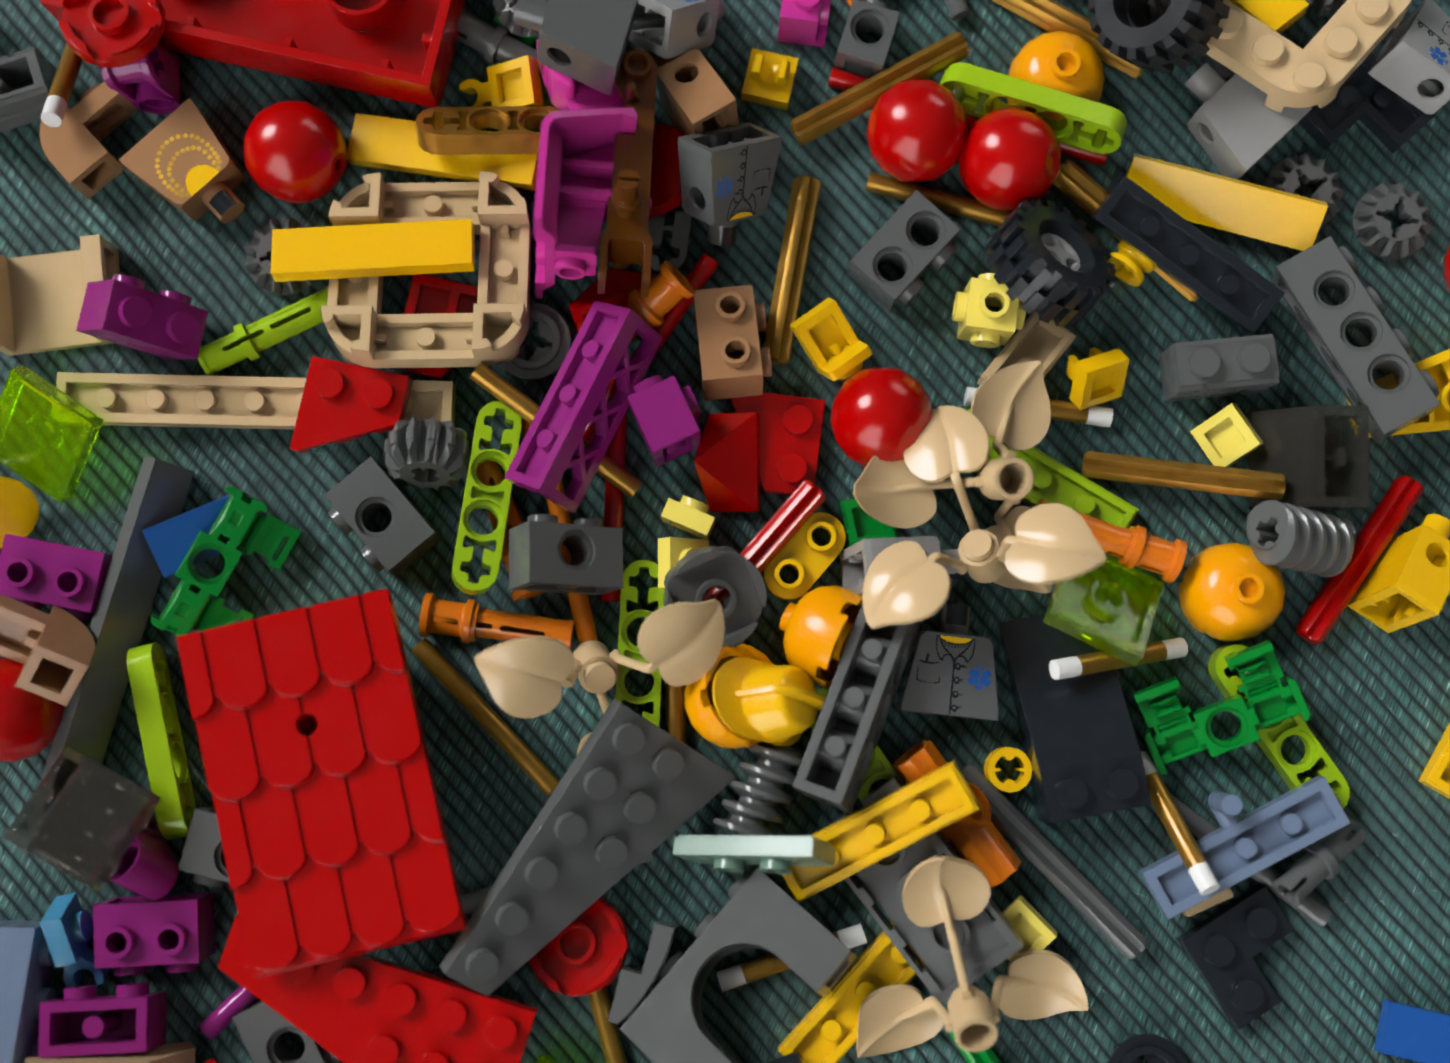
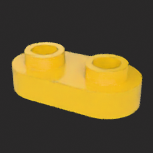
M819 512L812 514L764 569V583L768 591L774 597L786 601L802 597L844 548L846 534L842 523L828 513ZM818 528L827 530L830 535V542L824 546L815 544L812 540V532ZM793 566L798 571L797 581L791 584L783 582L779 575L781 568Z

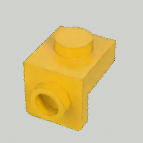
M828 297L789 325L817 372L832 381L847 379L855 375L863 367V361L873 354L869 345L857 338L837 302L832 298Z

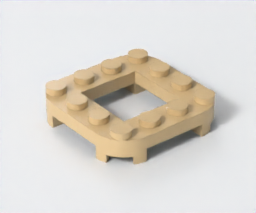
M1223 0V3L1230 7L1228 19H1220L1218 26L1223 31L1218 40L1211 37L1206 45L1210 50L1206 54L1266 93L1267 98L1264 106L1282 113L1284 106L1306 108L1318 105L1321 109L1336 97L1342 84L1390 30L1398 28L1412 0H1347L1304 49L1230 1Z
M479 171V182L385 183L381 172L363 175L364 183L350 190L339 202L333 200L329 210V219L333 226L472 219L475 235L480 234L477 303L473 306V313L381 314L384 276L329 279L327 306H321L322 319L334 344L347 362L368 368L477 367L480 362L490 366L499 362H508L517 357L529 328L532 227L525 198H522L510 185L499 181L498 174Z

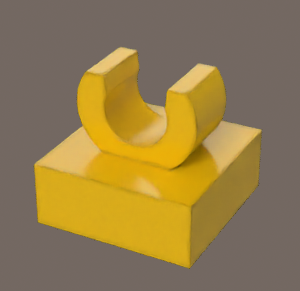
M752 48L741 92V100L788 110L799 58Z
M1094 347L1090 349L1088 358L1078 360L1074 354L1069 355L1066 375L1073 381L1069 399L1081 411L1122 397L1130 359L1119 348L1103 353L1100 349Z

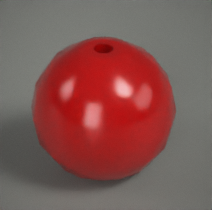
M933 80L904 81L896 83L878 98L869 114L866 138L870 154L883 172L903 182L930 181L938 179L957 163L968 132V123L964 107L949 89Z
M288 100L277 102L262 109L251 122L244 137V159L249 174L260 189L283 202L304 204L327 196L339 183L347 166L346 142L342 130L329 114L308 102Z
M1009 107L993 110L971 125L966 134L958 165L963 185L980 204L996 210L1010 211L1015 210L1024 200L1028 202L1031 198H1039L1040 200L1048 193L1060 171L1061 151L1056 133L1042 117L1033 112Z
M891 367L868 368L859 371L843 383L833 400L830 420L834 438L846 456L866 467L874 456L889 462L904 460L903 452L917 440L920 433L927 426L931 419L933 408L930 396L919 380L902 369Z
M6 657L0 658V761L17 762L38 755L53 743L62 720L64 705L16 687V682L24 665Z

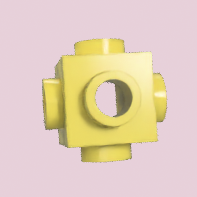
M983 273L978 275V278L971 277L964 291L956 292L952 321L959 322L958 340L970 341L971 345L977 347L997 348L1000 345L1005 346L1015 333V330H1022L1026 311L1022 309L1024 303L1018 298L1013 301L1006 294L1009 288L1005 284L999 285L994 278L996 273ZM986 305L999 307V311L992 312Z

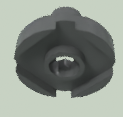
M708 546L699 548L680 559L675 567L666 574L663 604L666 606L678 602H702V598L707 595L706 590L710 587L715 586L718 590L726 588L728 594L721 598L725 622V635L722 647L727 645L728 647L735 646L754 632L758 625L757 619L761 615L762 606L765 608L767 591L763 577L749 559L731 547Z

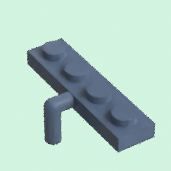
M1317 776L1241 817L1238 814L1242 811L1243 803L1238 796L1222 791H1214L1208 797V804L1221 827L1199 838L1196 842L1216 877L1220 888L1211 894L1202 896L1178 851L1139 870L1162 915L1169 920L1351 822L1326 778L1323 776Z

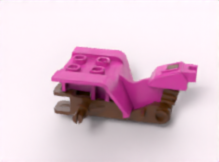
M536 40V49H537V50H538V40ZM633 49L625 53L612 96L557 72L538 61L550 101L560 111L548 114L543 119L541 125L534 208V237L536 241L535 298L543 299V291L555 285L556 275L569 280L580 279L584 276H595L599 244L597 294H605L606 269L609 262L617 269H625L632 263L639 264L642 268L640 297L648 298L653 243L648 233V222H650L652 208L650 187L657 82L656 62L649 53L641 49ZM607 220L606 230L601 235L603 221Z

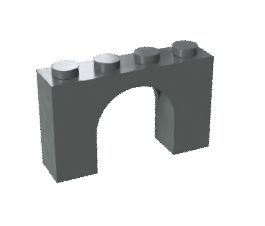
M757 868L752 875L745 873L733 884L728 892L730 901L718 915L712 912L703 919L694 932V936L697 939L684 954L682 952L676 953L667 961L660 972V976L663 978L650 994L647 993L627 1016L629 1019L620 1030L653 1063H739L710 1033L702 1010V997L706 981L713 969L723 959L742 950L758 949L768 951L780 958L813 990L825 997L856 960L857 956Z

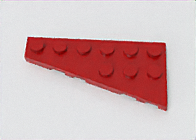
M239 915L235 916L218 966L221 971L343 1063H521L538 1011L537 1008L493 994L487 997L468 986L366 953L257 978L253 976L251 964L246 956Z

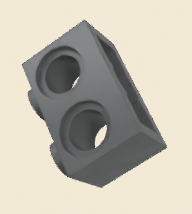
M916 190L850 260L847 275L889 312L899 301L907 306L925 286V283L920 278L932 266L938 271L942 269L956 253L958 248L953 243L961 228ZM916 229L927 230L932 234L935 243L929 246L919 245L912 239L911 232ZM886 263L893 264L901 270L902 278L897 281L885 280L879 274L878 267Z

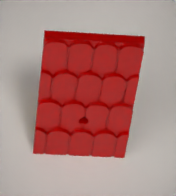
M387 588L363 593L364 595H355L315 604L307 608L302 607L267 615L254 620L250 619L210 628L202 632L197 631L176 636L191 715L196 723L207 784L213 796L230 888L234 891L246 956L251 964L254 977H267L468 929L392 594Z

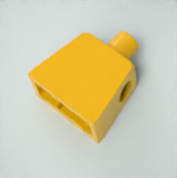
M1428 514L1420 526L1393 538L1347 606L1387 633L1439 615L1450 592V520L1438 514Z

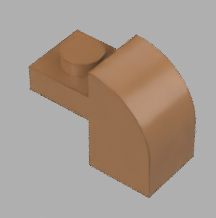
M104 81L100 85L86 90L81 96L80 102L74 107L67 106L62 124L59 127H49L41 121L40 142L48 160L69 184L90 199L126 169L102 140L137 112L138 109L127 98L117 91L110 89Z
M0 594V655L24 665L15 686L67 707L87 671L95 651V641L91 632L75 616L55 605L51 612L47 614Z

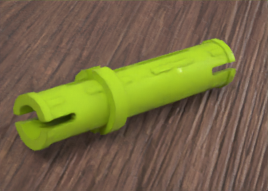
M328 286L247 326L241 322L233 326L234 332L200 347L197 359L204 372L208 376H213L215 373L246 358H249L251 361L261 357V351L322 323L321 306H327Z

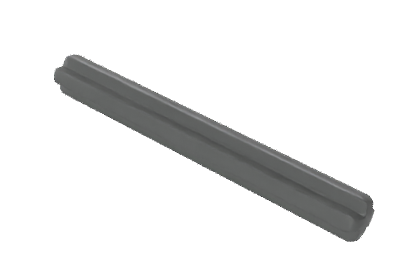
M966 765L960 769L968 783L977 785L984 792L991 807V821L995 827L1124 957L1130 960L1138 957L1147 947V939L974 766Z

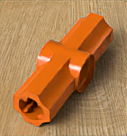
M924 739L899 756L894 762L893 767L905 783L909 784L947 764V761L931 740L927 741ZM968 783L980 805L979 810L939 831L947 842L953 845L963 860L976 865L984 872L990 888H993L1003 883L1006 878L1016 872L1021 864V860L992 823L991 807L984 792L977 785Z

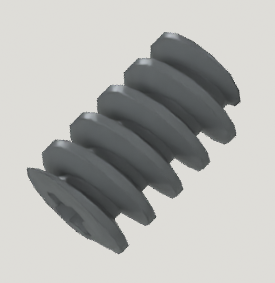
M1277 500L1263 501L1256 505L1247 515L1245 529L1247 538L1251 542L1252 551L1257 560L1265 565H1275L1279 568H1289L1296 572L1303 571L1310 575L1316 574L1327 578L1335 577L1342 573L1351 561L1356 543V530L1349 519L1337 517L1329 513H1322L1317 510H1310L1305 507H1297Z
M765 742V744H754L747 747L757 759L756 763L740 762L738 766L749 778L748 781H731L730 783L731 788L740 796L739 800L723 799L721 805L731 814L730 819L714 818L712 822L731 834L776 835L767 825V822L784 823L785 816L775 806L776 803L792 804L794 798L784 786L793 785L797 773L792 768L793 766H800L804 753L790 746H777Z

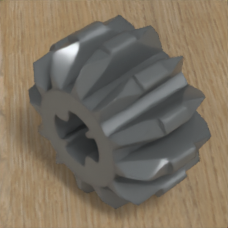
M415 415L412 416L410 421H396L394 429L389 430L388 439H385L383 455L386 456L385 466L388 467V476L394 479H401L402 485H415L421 491L424 488H434L440 491L443 486H457L459 480L466 477L471 452L469 451L466 431L461 428H455L453 421L441 422L436 420L434 416L430 419H422Z

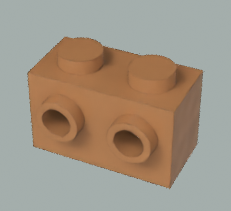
M753 285L694 290V307L704 401L763 395V377L772 376L769 347H760L758 332H766V315L764 302L755 303Z

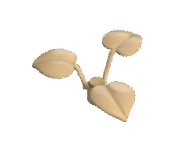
M1040 361L1017 363L998 370L983 381L977 388L971 401L970 413L982 423L988 437H994L992 447L999 454L1000 458L987 461L979 470L977 477L961 479L964 488L979 487L980 491L987 498L1004 500L994 514V520L997 525L985 529L996 536L1000 546L1004 537L1009 535L1016 536V521L1025 511L1030 509L1028 506H1017L1010 510L1013 505L1020 503L1021 498L1030 492L1033 485L1032 469L1024 460L1016 458V453L1012 450H1027L1039 444L1046 436L1051 421L1050 399L1044 382L1043 364ZM874 456L853 485V495L859 506L871 518L890 527L908 529L925 524L935 515L937 502L933 490L954 488L951 479H945L938 483L920 481L910 473L904 460L890 462L880 460L877 456ZM1007 568L1004 574L994 581V583L1003 587L1043 594L1050 593L1053 584L1022 582L1011 575Z
M938 406L936 409H933L929 423L920 433L917 440L903 452L904 461L910 473L926 483H938L951 476L952 484L970 532L959 543L958 552L960 559L941 552H934L927 557L923 548L914 541L898 542L880 552L871 563L864 580L862 601L865 618L869 627L875 630L889 625L912 624L925 620L937 613L948 600L951 588L949 574L939 563L957 569L959 574L968 572L969 576L979 583H991L998 580L1007 568L1011 575L1022 582L1051 584L1082 576L1098 568L1106 562V555L1083 517L1074 509L1058 503L1040 504L1025 511L1016 521V536L1009 535L1004 537L1001 546L993 533L980 529L960 473L977 471L986 464L990 453L987 432L982 423L967 410L956 406Z
M717 599L702 602H678L654 611L642 623L637 639L639 652L648 661L647 663L624 656L618 649L610 653L602 642L596 640H589L579 644L572 653L563 642L544 636L524 637L499 643L477 654L474 660L492 698L509 715L526 719L535 718L552 711L561 700L562 687H573L576 678H578L581 686L586 691L596 694L604 715L610 706L606 692L618 680V664L647 674L659 669L664 681L676 687L688 685L701 679L712 669L721 652L725 635L724 615L721 604ZM592 732L586 734L581 739L577 749V755Z
M946 855L943 857H932L918 864L910 872L903 885L902 902L908 918L919 927H932L942 922L945 923L959 987L953 991L948 1001V1011L935 996H929L923 1000L921 992L911 985H889L869 994L862 1002L858 1012L857 1056L858 1058L877 1056L919 1045L936 1036L943 1026H945L947 1032H953L958 1047L968 1052H980L990 1048L998 1038L996 1023L1001 1020L999 1009L1006 1016L1018 1020L1041 1019L1068 1011H1088L1089 1005L1085 988L1074 967L1064 957L1047 950H1031L1014 956L1008 964L1007 975L995 977L990 1001L988 996L978 987L969 985L954 920H968L979 915L989 903L991 895L990 885L984 872L968 861Z

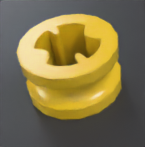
M1121 240L1117 245L1118 253L1111 252L1112 257L1107 262L1115 265L1116 273L1114 275L1131 286H1140L1145 280L1143 273H1151L1156 265Z
M1006 746L996 748L990 752L984 761L983 767L985 778L997 790L1009 793L1020 791L1026 787L1031 780L1033 771L1031 761L1024 752L1017 748ZM1000 758L1008 761L1016 758L1019 762L1020 767L1014 768V770L1020 771L1015 781L1008 778L999 781L995 772L1001 771V769L995 768Z

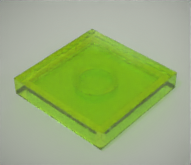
M20 365L11 368L0 397V462L58 502H65L73 497L104 420L26 366Z
M1106 555V562L1098 568L1082 576L1055 584L1043 622L1130 665L1136 666L1144 656L1164 583L1134 568L1131 570L1124 568L1118 560Z

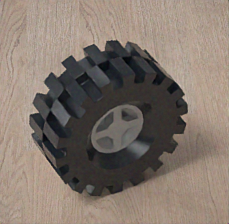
M1031 198L1029 202L1027 200L1021 202L991 235L985 252L990 254L987 259L989 268L997 269L998 271L994 275L995 280L999 285L1005 284L1009 288L1006 294L1013 301L1016 298L1024 303L1022 309L1027 313L1031 314L1033 311L1039 313V320L1049 323L1053 319L1056 326L1064 327L1067 323L1073 326L1081 321L1112 290L1117 279L1113 277L1116 273L1115 265L1107 262L1112 256L1107 248L1099 246V243L1102 241L1096 233L1090 234L1085 229L1088 224L1081 218L1077 221L1071 217L1070 210L1063 206L1060 210H1057L1055 203L1049 200L1041 203L1039 198Z

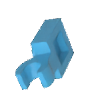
M76 892L56 896L40 921L55 967L63 966V978L67 987L79 986L83 979L80 969L92 972L97 985L103 984L110 968H94V950L90 949L87 945L93 935V923L89 912L82 910Z

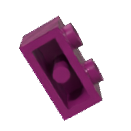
M114 274L111 280L88 282L76 331L169 360L198 358L208 311L190 305L191 297L169 290H161L160 294L145 290L144 281L123 274Z
M661 375L652 376L634 386L636 393L627 396L632 416L656 468L698 449L700 430L697 424L701 422L699 416L701 411L689 385L680 389L675 376L663 380Z
M6 534L0 555V594L11 597V599L40 611L43 603L59 606V608L69 612L78 620L89 622L91 613L95 612L113 555Z
M213 891L166 894L156 901L147 900L141 896L112 897L93 905L94 968H114V975L116 976L141 974L147 971V966L166 965V972L168 973L188 972L198 969V963L215 953Z
M149 982L116 985V994H97V985L65 987L63 997L40 1002L38 1058L147 1052L166 1044L167 991L149 992Z

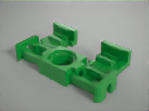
M226 487L224 491L230 494L228 500L208 533L203 530L199 531L175 573V576L181 578V581L160 617L151 614L152 625L163 631L168 630L175 634L176 637L191 633L189 632L190 628L202 632L206 629L252 619L254 616L252 611L241 608L237 613L223 606L225 599L219 597L217 600L209 595L212 594L218 597L243 554L242 550L237 548L238 545L245 548V553L249 556L252 555L253 551H256L269 558L266 564L279 571L300 536L301 531L268 513L265 517L257 514L258 510L267 512V507L262 501L236 487ZM204 549L217 550L224 557L225 564L223 570L214 577L201 576L194 568L193 561L195 556Z
M1269 640L1224 657L1229 670L1236 669L1243 684L1237 686L1240 693L1244 692L1246 696L1244 700L1238 693L1191 712L1189 705L1182 707L1176 694L1177 691L1182 690L1176 676L1133 692L1147 727H1153L1156 732L1151 735L1149 729H1146L1144 738L1155 765L1161 774H1168L1165 765L1208 749L1210 756L1215 757L1260 740L1257 730L1300 714L1305 722L1310 719L1309 709L1298 684L1291 677L1284 676L1274 654L1273 645ZM1281 677H1284V680L1286 682L1283 685L1280 680ZM1190 712L1192 713V715H1193V717H1194V719H1192V720L1190 719V717H1189V715H1188V713H1190ZM1220 712H1232L1239 717L1240 729L1232 738H1218L1211 731V721Z

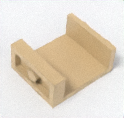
M100 234L80 236L81 250L7 258L0 254V351L13 356L114 344V342L78 332L76 329L88 282L111 280L114 274H120L118 248Z

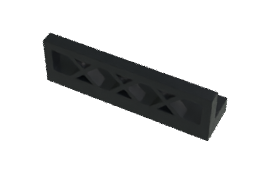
M1126 176L1116 177L1105 189L1109 194L1091 217L1248 333L1254 334L1285 294L1280 288Z

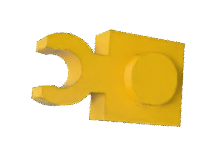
M529 55L487 67L488 82L483 83L476 79H467L459 84L460 91L469 95L477 93V101L471 107L544 106L538 60Z

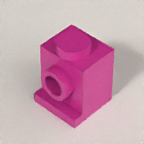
M782 0L777 41L824 47L831 0Z

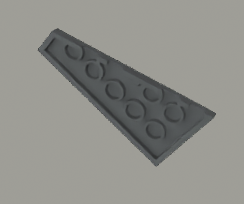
M614 698L467 923L468 929L461 932L441 963L440 968L443 973L488 997L730 784L736 776Z

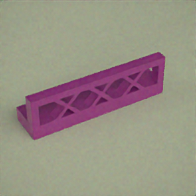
M594 300L504 478L516 486L541 494L561 509L575 514L629 407L627 396L636 393L634 386L642 381L663 337L632 309ZM634 333L642 338V341L634 357L629 359L628 345ZM616 378L617 391L612 401L607 403L606 389L611 379ZM594 422L595 435L590 445L584 447L583 434L588 424ZM571 467L572 480L565 494H563L556 488L565 470Z

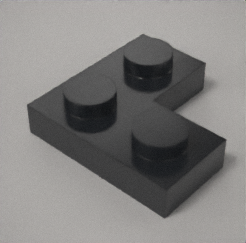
M1371 52L1342 84L1336 97L1328 105L1321 109L1318 105L1311 106L1312 109L1298 123L1326 150L1355 122L1360 120L1393 154L1435 115L1425 114L1370 76L1368 72L1377 58Z
M1256 885L1176 938L1227 1019L1236 1029L1240 1030L1281 1002L1253 960L1254 956L1294 930L1266 886Z

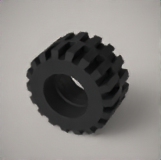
M1089 0L1088 11L1096 14L1089 22L1092 31L1099 34L1096 39L1100 45L1110 50L1109 53L1152 73L1154 70L1161 73L1173 72L1174 64L1183 69L1193 64L1191 56L1194 54L1203 57L1210 50L1206 45L1210 38L1214 37L1218 40L1223 31L1218 26L1220 19H1228L1230 7L1224 4L1223 0H1172L1166 12L1157 21L1145 26L1144 14L1149 0Z

